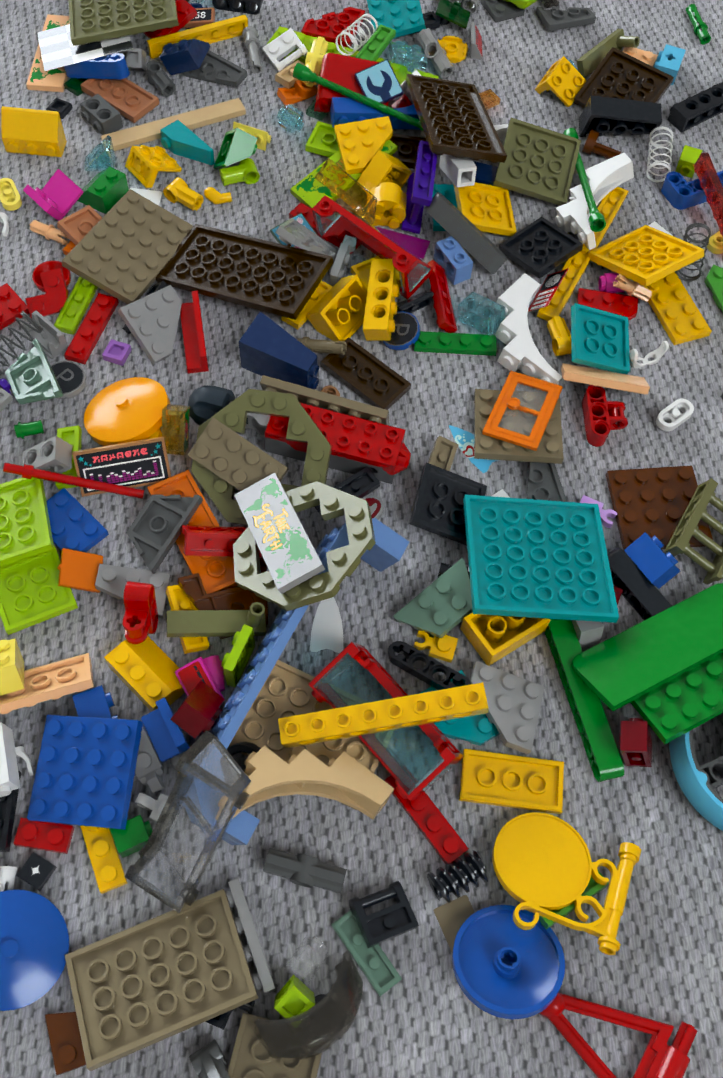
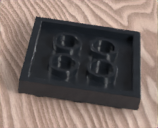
M540 217L499 244V249L508 258L540 279L581 251L583 243L545 218Z
M426 462L422 469L409 524L467 546L463 499L465 494L485 496L487 486Z

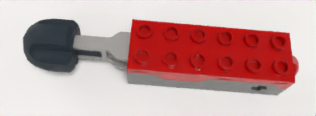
M205 385L195 389L189 396L187 410H189V415L194 422L200 426L234 401L235 396L232 390ZM300 403L332 446L328 468L356 474L368 467L379 481L392 484L395 474L408 468L411 453L404 444L406 430ZM255 413L247 414L245 427L254 429L260 437L265 438L266 452L305 462L308 443L286 439L289 418Z

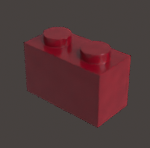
M200 681L170 720L193 738H196L201 731L206 734L223 711L220 705L224 698L203 681Z
M629 718L628 721H621L620 751L626 766L652 767V736L648 722L640 718Z

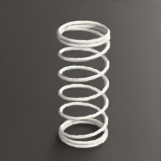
M362 15L336 37V48L342 55L351 56L372 36L368 26L360 22V20L368 21L372 25L373 33L375 32L371 21L363 17H370L375 22L377 30L378 23L372 15ZM360 23L366 26L369 35L365 34L364 30L360 27ZM355 32L359 35L360 40L356 37ZM342 35H344L347 46L353 49V52H349L343 47ZM346 35L349 36L351 42L354 44V48L348 45L346 41ZM339 36H340V44H341L343 50H344L345 52L349 53V54L343 53V52L340 50V48H339V46H338V38H339Z
M657 127L649 135L646 176L652 182H663L665 178L660 180L652 179L648 172L656 176H663L671 172L673 132L668 127ZM660 129L667 130L671 133V135L667 133H659L651 138L652 134ZM661 134L668 135L671 138L669 141H652L654 137ZM660 141H666V142H667V143H665V144H656L657 142H660ZM659 148H665L669 150L667 153L658 154L654 152V150ZM658 155H665L668 157V159L658 161L655 160L654 157ZM656 165H662V166H665V167H663V168H658V167H655V166H656ZM652 167L656 169L667 168L668 172L658 175L651 172L650 169Z

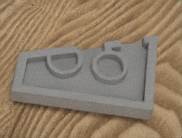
M99 564L95 588L114 598L124 600V589L127 581L153 584L158 618L163 619L167 599L166 588L169 586L171 573L156 571L154 574L150 570Z

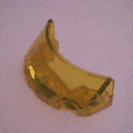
M328 158L314 178L329 188L330 191L355 210L357 215L372 225L375 221L377 198Z

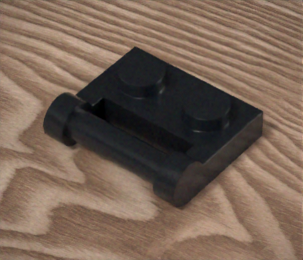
M399 881L391 883L386 889L363 898L355 897L349 900L350 910L356 918L367 948L409 932L419 926ZM391 898L396 899L397 904L370 915L365 913L364 909Z

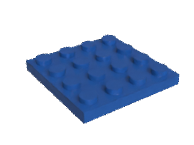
M47 715L27 815L28 820L125 830L143 722L127 719Z

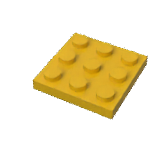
M476 182L474 186L456 187L454 185L458 210L480 231L505 236H513L517 232L508 189Z

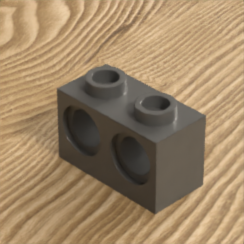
M99 94L80 103L83 120L86 123H90L97 133L100 132L102 135L123 128L121 113Z

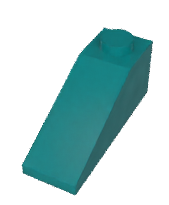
M179 120L160 129L161 143L165 149H169L173 154L208 165L215 164L213 149Z

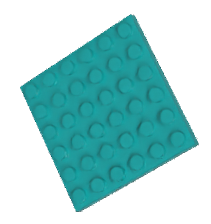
M465 494L463 503L473 614L611 623L618 621L619 613L598 504Z

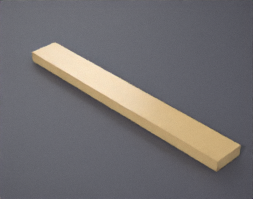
M236 98L101 136V140L107 153L160 139V129L176 120H179L188 129L192 130L246 115V109L241 100Z

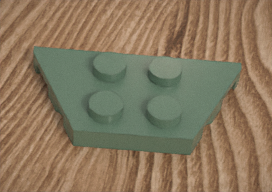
M37 338L31 342L34 347L27 355L22 352L17 361L5 372L14 396L20 404L63 396L44 349Z
M461 558L393 615V618L399 623L403 622L417 630L427 631L433 636L444 637L464 617L473 612L470 578L465 560Z

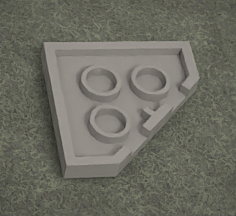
M295 219L287 220L279 225L275 233L279 235V239L284 243H291L303 250L332 256L333 261H335L338 249Z
M171 285L125 305L118 310L119 315L153 365L169 357L173 350L182 301Z
M476 661L473 665L470 682L471 684L484 683L488 703L487 718L491 724L494 723L500 733L499 738L504 746L529 754L532 751L545 687Z

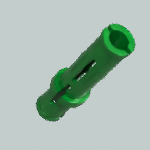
M688 5L686 13L694 27V34L698 36L700 43L705 45L711 40V36L707 31L708 26L703 22L696 5Z

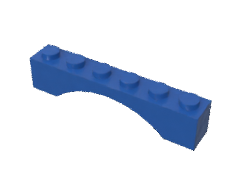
M332 97L330 116L333 128L334 125L389 116L392 129L420 130V128L357 102L352 98ZM414 104L407 107L394 108L417 120L419 119Z

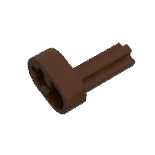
M594 130L590 131L582 150L583 153L591 155V152L608 159L621 154L618 150L597 143L596 140L599 132Z

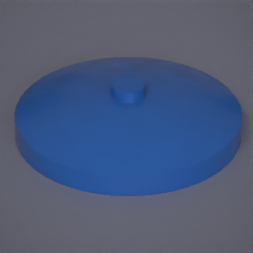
M26 890L0 892V1011H9L28 1006L50 991L60 978L66 965L65 955L69 953L68 929L60 911L45 897Z
M494 905L475 912L460 927L452 952L453 971L463 993L481 1010L504 1019L528 1018L542 1012L556 998L565 974L563 949L556 934L550 927L545 929L538 920L535 927L531 930H522L513 921V912L517 906ZM527 910L519 911V917L522 921H533L534 913Z

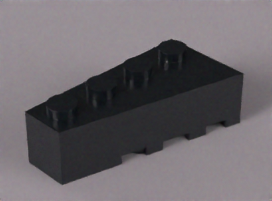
M590 96L579 117V137H586V134H589L591 130L599 132V136H602L603 133H613L614 136H621L625 132H630L631 135L650 134L653 129L659 127L662 123L661 103Z

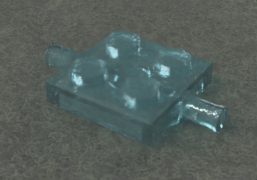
M390 41L389 52L392 63L406 66L407 71L410 73L414 72L415 68L426 70L427 60L421 46L415 44L409 46L407 41Z

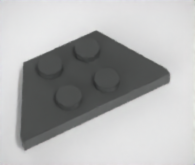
M151 495L127 530V535L152 573L155 574L182 533V525L188 524L202 503L203 499L201 496Z

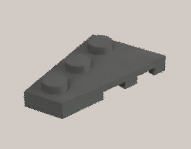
M209 50L199 69L184 72L185 77L232 87H238L248 76L247 70Z

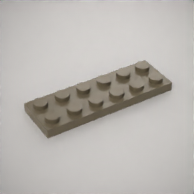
M262 375L260 385L264 391L293 394L300 403L390 425L389 410Z

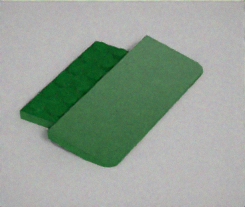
M723 583L715 584L576 655L572 662L574 670L584 683L612 711L631 703L642 718L648 722V725L664 745L722 714Z

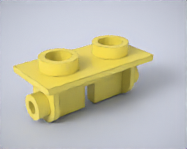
M233 122V129L239 128L257 137V149L266 150L267 143L271 141V135L268 132Z

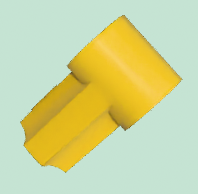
M179 177L163 189L167 200L172 203L178 201L193 211L201 208L204 201L202 195L188 188L187 183Z
M555 316L547 321L546 325L552 338L553 352L555 356L571 354L570 331L564 318Z

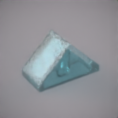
M109 135L86 156V171H103L108 167L115 169L116 157L112 139Z

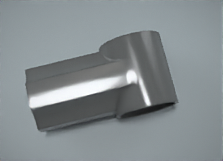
M157 60L149 61L146 64L148 82L154 85L162 95L166 97L172 95L176 90V86L164 72L162 63Z
M215 1039L189 1056L199 1078H231L225 1066L227 1061Z

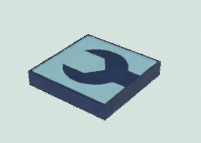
M388 59L354 75L362 94L381 104L389 102L404 93Z

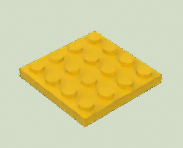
M644 225L589 252V257L591 261L610 269L612 272L621 274L642 286H649L655 281L704 257L705 249Z

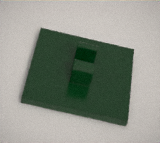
M439 0L435 14L466 29L471 12L460 7L461 3L457 1L452 3L448 0Z

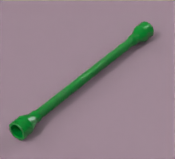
M296 64L293 78L300 81L316 82L385 114H390V116L392 115V117L407 122L423 131L419 119L417 120L339 84L330 82L318 76L303 64Z
M568 128L563 132L564 135L579 138L574 128ZM578 153L576 169L589 208L590 216L588 222L592 231L599 232L606 226L605 218L596 207L580 153Z

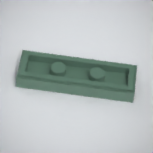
M351 910L331 924L379 997L402 980L379 944L367 948L359 925Z

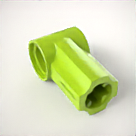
M250 158L240 161L237 166L220 169L223 186L243 181L246 184H254L260 179L257 167Z

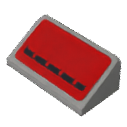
M472 21L469 31L470 59H483L482 37L475 22Z

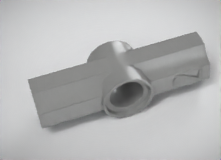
M422 29L418 33L417 39L425 51V56L430 59L442 79L449 77L453 74L454 67L449 61L446 51L440 46L431 29Z

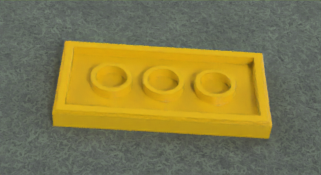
M463 749L464 757L462 758L459 801L555 814L562 813L564 762Z

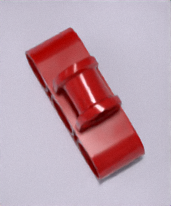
M594 385L587 387L582 399V409L587 441L592 446L600 447L606 442L610 430L625 428L628 425V420L624 415L625 404L619 401H607L604 388Z
M127 581L123 596L125 614L122 624L125 629L126 641L131 644H140L146 640L148 634L156 633L158 625L154 585Z

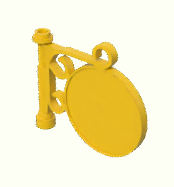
M532 812L521 814L508 821L502 827L495 840L492 860L494 871L500 884L508 894L520 902L513 912V921L516 926L522 930H531L538 922L539 916H542L571 929L584 931L599 937L597 942L599 950L604 954L615 955L616 951L620 950L621 944L616 940L620 919L624 912L633 867L639 862L641 848L630 842L621 843L618 853L620 862L616 869L613 862L608 859H599L596 862H592L589 849L581 835L570 824L556 816ZM603 866L610 871V881L598 873V867ZM591 875L600 885H607L609 882L604 907L592 896H581L588 886ZM574 903L575 914L584 923L573 921L551 911L565 908ZM587 903L591 905L600 918L594 922L585 923L589 917L582 911L581 904ZM527 910L535 913L533 921H522L519 917V911Z

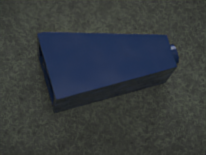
M259 312L239 340L241 367L260 376L265 375L315 390L319 384V379L317 378L319 366L317 365L318 356L264 313Z

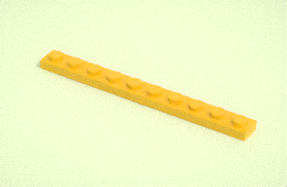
M616 187L603 198L597 209L604 215L606 226L602 231L594 232L596 247L589 250L583 244V249L567 260L562 269L569 268L549 305L540 308L537 317L549 321L555 316H560L591 261L589 252L599 247L625 201L628 190Z

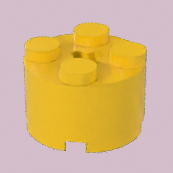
M391 182L380 183L379 187H372L370 189L367 215L372 226L381 225L389 226L391 229L399 228L406 217L407 194L401 190V186Z

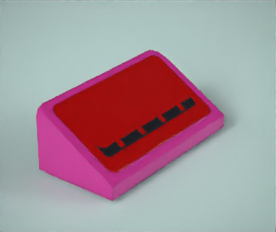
M202 657L175 671L187 697L200 681H203L222 696Z

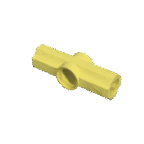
M323 37L313 40L311 50L307 52L305 66L318 76H320L323 56L328 50V42ZM302 81L308 87L317 85L316 82Z

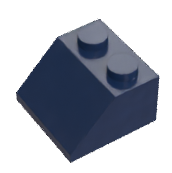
M183 39L178 43H168L163 47L159 58L170 75L200 68L210 48V44L197 39Z

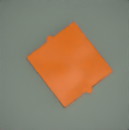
M63 548L61 551V561L58 566L60 570L58 586L96 593L101 592L95 588L99 564H103V556Z

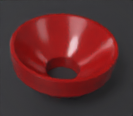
M46 261L34 269L32 275L33 282L40 291L45 292L40 273L61 268L66 286H68L71 281L70 270L63 267L60 261Z

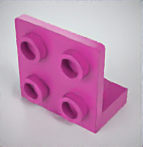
M60 169L54 173L42 190L38 187L34 189L28 184L23 189L44 211L58 221L64 218L84 192Z

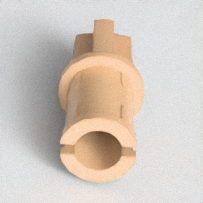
M33 220L30 223V230L44 236L46 240L52 239L63 245L68 243L67 240L61 237L69 238L61 230L56 229L54 225H47L37 220Z
M621 274L615 278L618 282H613V286L627 292L629 296L633 295L645 302L652 297V291L635 281L623 277Z

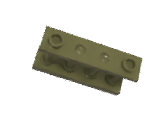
M712 478L698 485L664 550L665 553L670 552L673 556L684 553L708 571L703 581L705 584L720 581L723 578V542L720 546L698 529L699 526H697L701 519L723 536V524L707 513L706 509L708 503H711L723 513V501L715 496L716 493L714 492L718 483ZM692 536L716 554L712 563L690 547L688 542Z

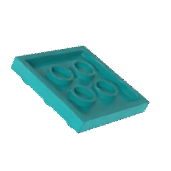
M367 0L369 13L376 19L378 27L381 24L396 30L394 38L426 29L419 0ZM371 19V23L373 24L374 29L376 31L375 22Z
M575 303L571 307L572 362L611 372L628 374L630 372L628 317Z

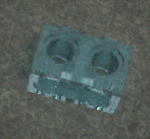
M471 292L458 305V320L490 336L498 330L500 323L505 319V306L475 292Z

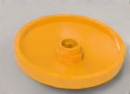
M144 377L123 379L105 387L90 401L84 413V426L90 437L102 446L144 440L158 431L166 421L170 411V400L164 387L153 379Z

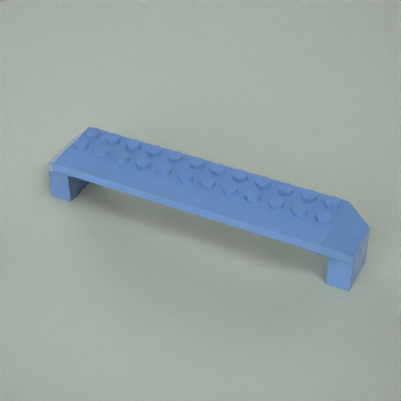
M372 518L376 543L370 551L366 550L360 559L382 572L400 561L409 541L376 518ZM346 523L338 529L334 528L329 535L326 534L316 548V552L326 569L318 574L328 572L326 552L349 545ZM309 605L290 611L280 610L223 707V711L216 719L178 784L192 821L231 845H247L260 820L245 810L227 824L218 819L221 809L219 803L227 793L219 762Z

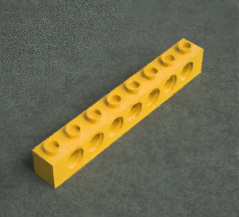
M482 682L278 718L281 745L291 748L488 713V703L484 683Z

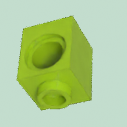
M685 145L675 172L680 173L682 176L693 178L703 150Z
M294 974L275 995L274 1009L295 1028L315 1006L314 992Z

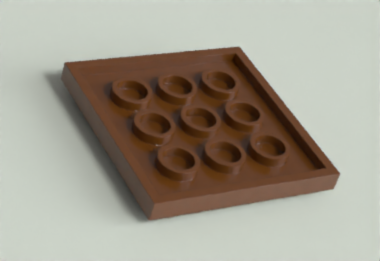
M692 466L607 471L606 479L613 509L617 512L616 522L623 551L645 532L651 538L655 535L664 544L661 549H666L698 487ZM700 519L697 525L699 526L698 529L713 540L709 525ZM693 536L688 542L690 547H705Z

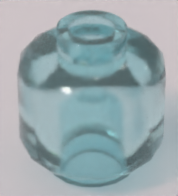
M292 104L283 105L277 115L279 125L290 133H294L296 130L300 131L305 124L303 112Z

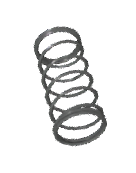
M693 223L686 228L683 241L702 243L704 246L700 248L705 247L703 259L700 258V261L690 264L697 267V269L684 267L688 270H699L697 276L690 277L681 273L680 270L675 271L678 278L683 281H695L701 276V268L704 265L703 260L705 259L707 245L711 236V230L705 224ZM695 227H702L707 229L709 235L708 237L701 233L688 235V231ZM698 234L704 236L705 239L694 240L689 236Z
M24 311L20 312V314L25 319H27L34 327H32L31 325H29L28 323H26L18 317H16L15 319L30 338L26 337L13 327L7 326L9 331L13 334V336L19 341V343L23 347L19 346L9 338L0 334V338L10 348L14 355L10 354L1 347L0 350H2L3 352H5L13 358H18L16 352L12 349V347L6 342V340H8L9 342H11L12 344H14L22 350L26 349L24 344L20 341V339L15 335L13 331H15L22 337L26 338L27 340L33 341L32 336L19 321H21L22 323H24L25 325H27L28 327H30L38 333H41L43 330V328L39 324H37ZM0 352V355L6 361L7 364L3 363L2 361H0V363L4 366L10 367L8 360Z

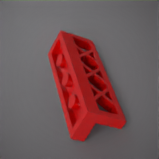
M192 291L193 302L182 303L180 310L188 374L209 371L198 291Z
M182 525V533L185 536L184 554L185 556L234 557L233 544L246 530V527Z

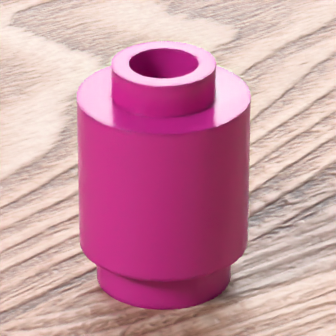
M604 273V275H600L598 279L599 291L624 293L620 288L613 286L614 281L618 282L615 278L619 274Z

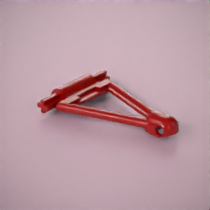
M559 992L554 1001L546 1009L538 1013L551 1021L598 1078H616V1076L562 1014L564 1009L652 1035L633 1078H683L690 1063V1058L687 1055L698 1032L694 1029L695 1027L682 1021L672 1045L669 1046L667 1042L674 1028L672 1025Z

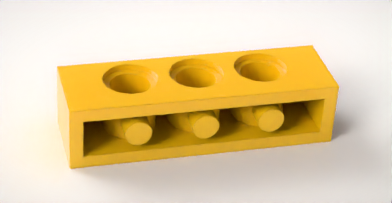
M393 259L371 260L363 322V332L366 341H390L391 332H395L393 315L397 314L395 298L399 297L397 281L401 279V272L394 268Z

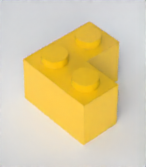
M378 150L367 168L361 173L357 183L368 194L372 187H379L380 183L383 182L395 183L402 188L412 174V171L398 158Z

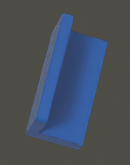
M164 697L156 701L158 709L141 717L161 762H166L190 749L181 728L170 720L174 713Z

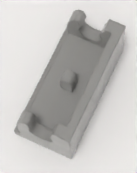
M38 311L32 313V319L43 328L41 333L34 331L23 323V327L29 332L33 340L37 338L41 343L45 354L49 358H55L68 348L64 334Z

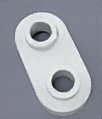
M677 399L660 411L656 418V425L663 431H673L691 417L694 411L693 404L686 399Z

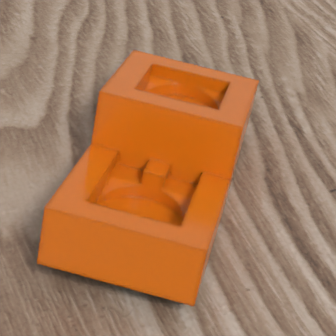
M295 80L294 87L289 89L287 87L278 88L277 95L284 105H291L316 95L317 87L315 85L308 87L304 82Z

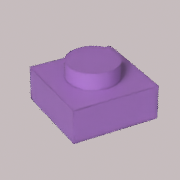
M111 339L102 354L103 360L123 366L132 351L131 345Z

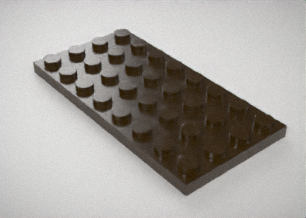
M413 74L406 75V84L431 152L436 155H452L456 158L468 157L475 161L482 159L488 160L491 163H505L507 154L474 84Z
M195 224L179 244L175 254L156 276L157 283L164 281L168 286L171 285L178 289L190 292L198 291V294L296 320L334 262L332 256Z

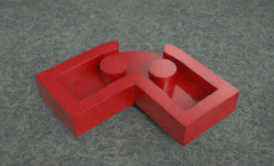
M61 268L40 273L46 294L25 298L31 318L34 311H38L43 317L59 313L64 307L68 298V289Z

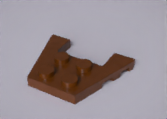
M262 557L260 558V570L263 573L266 572L267 565ZM199 573L178 578L179 587L197 610H249L252 603L260 602L265 607L267 627L268 601L256 596L253 592L238 586L206 594ZM222 636V637H219V638H220V639H225V638H229V637H233V636Z

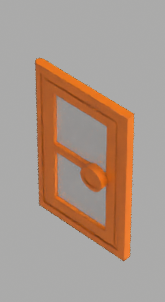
M510 371L482 434L537 451L563 387Z

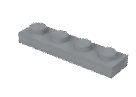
M239 878L228 882L230 890L226 891L230 907L236 906L239 917L234 918L239 935L245 933L248 944L243 945L248 962L254 960L257 972L252 973L257 990L263 988L266 995L276 991Z

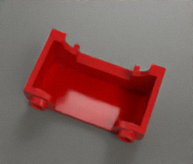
M327 53L322 59L320 77L363 95L354 75L379 62ZM318 84L314 111L330 112L332 97H349ZM386 102V103H384L383 105H385V106L387 105V107H388L389 102Z

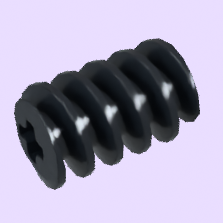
M474 850L473 855L466 853L464 860L459 857L456 858L455 866L450 862L447 863L446 871L439 867L436 870L437 877L431 872L427 874L429 884L437 899L440 901V898L443 897L448 903L451 902V892L457 898L460 897L459 888L461 887L466 893L470 892L468 883L471 882L476 888L479 887V877L485 883L488 882L486 868Z

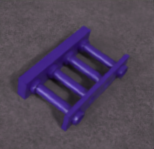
M420 140L418 145L415 173H412L408 178L406 217L401 225V230L420 234L423 208L424 206L430 207L432 202L437 155L431 152L428 142Z

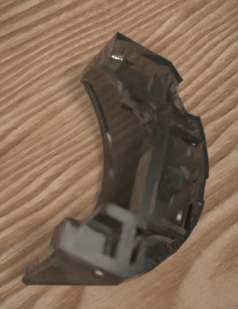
M348 950L343 953L342 962L335 966L334 970L337 975L335 983L325 997L315 1006L290 1018L281 1020L257 1019L254 1022V1033L270 1057L276 1059L300 1058V1060L310 1058L328 1050L332 1044L340 1040L347 1033L357 1016L363 993V981Z

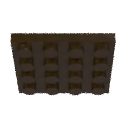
M612 47L575 96L573 103L585 108L590 96L658 103L672 84L674 77Z

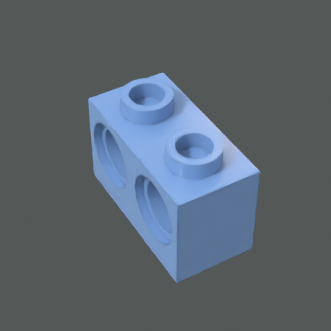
M452 236L436 242L434 260L445 269V274L452 284L456 285L470 279L474 262Z

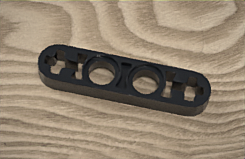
M393 642L388 648V657L393 665L437 690L471 685L470 680L466 676L405 642ZM401 651H403V655L398 654L397 656H395V652L400 653ZM415 661H423L426 664L421 669H416L412 666ZM437 672H442L446 675V678L435 680L432 676Z

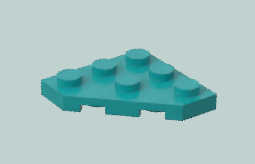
M462 670L458 671L460 674L465 676ZM431 686L420 693L437 691V689ZM486 714L434 722L446 737L461 739L478 746L500 735L494 723H490ZM418 725L411 726V728L422 730Z

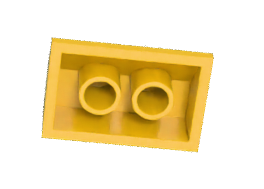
M2 106L1 137L6 152L62 157L67 141L59 112Z
M356 274L343 277L312 308L306 317L317 332L333 341H345L364 322L367 290Z
M149 636L140 644H131L124 640L104 657L109 668L151 712L158 709L156 701L165 697L169 705H171L185 693L175 674L179 667Z

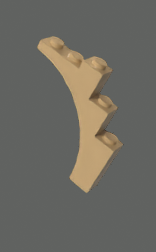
M263 746L257 753L253 751L245 760L244 765H246L243 777L236 785L237 789L233 793L227 792L219 803L221 809L218 819L227 824L240 812L258 802L278 796L298 794L337 800L359 810L374 820L389 800L394 788L344 751L337 759L332 757L326 765L305 748L298 756L293 754L285 762L267 747Z

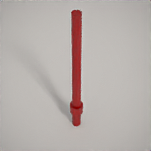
M4 463L3 472L22 475V478L32 479L33 477L143 499L144 490L35 469L34 466L27 464L20 466Z

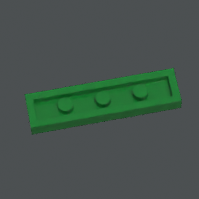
M420 331L419 338L414 344V352L496 356V336Z

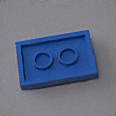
M65 488L46 501L53 544L60 551L66 548L87 552L109 535L108 531Z

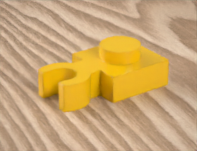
M418 631L417 637L423 638L425 642H415L414 648L418 650L429 649L428 656L452 662L458 638L448 635L442 638L436 636L433 638L425 631Z

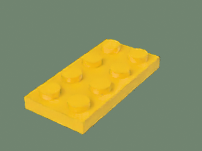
M675 272L655 281L649 286H643L652 291V297L648 300V303L673 345L710 336L712 330Z

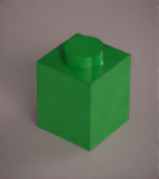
M141 815L127 820L125 830L110 828L116 848L122 858L153 845L150 838L155 835L150 821L144 822Z

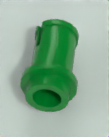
M41 420L23 424L18 422L17 425H14L17 438L25 439V436L44 433Z

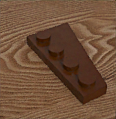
M76 1012L45 1014L56 1075L85 1066L86 1061Z

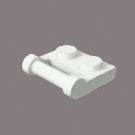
M292 28L263 47L264 53L278 72L302 55H307L308 52ZM298 48V50H296L295 52H293L292 54H290L288 57H286L285 59H283L282 61L279 62V60H281L282 58H284L285 56H287L289 53H291L292 51H294L295 49Z

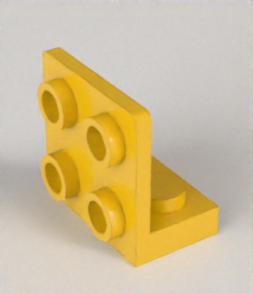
M563 56L551 65L535 90L539 94L545 90L547 92L551 90L567 107H570L575 96L587 80Z
M132 146L125 167L146 188L153 187L158 171L181 172L182 170L177 161L170 157L166 150L160 146Z

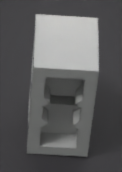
M133 48L118 52L125 56L129 70L146 71V52L143 49Z
M54 436L23 451L22 466L27 464L34 466L35 469L63 473L72 468V445Z

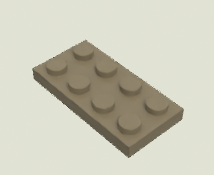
M215 418L211 419L188 453L189 457L239 491L248 488L273 473L277 475L281 482L289 470L288 467Z

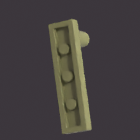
M623 29L615 30L577 60L578 72L584 78L587 77L598 67L612 47L621 50L623 47L637 48L640 43L639 37L624 36Z
M260 602L252 603L249 610H180L166 612L167 637L234 636L237 631H241L244 624L253 627L254 636H265L266 634L265 607Z

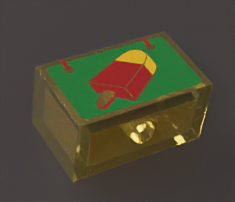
M167 404L162 409V436H164L167 454L184 455L189 449L190 406Z

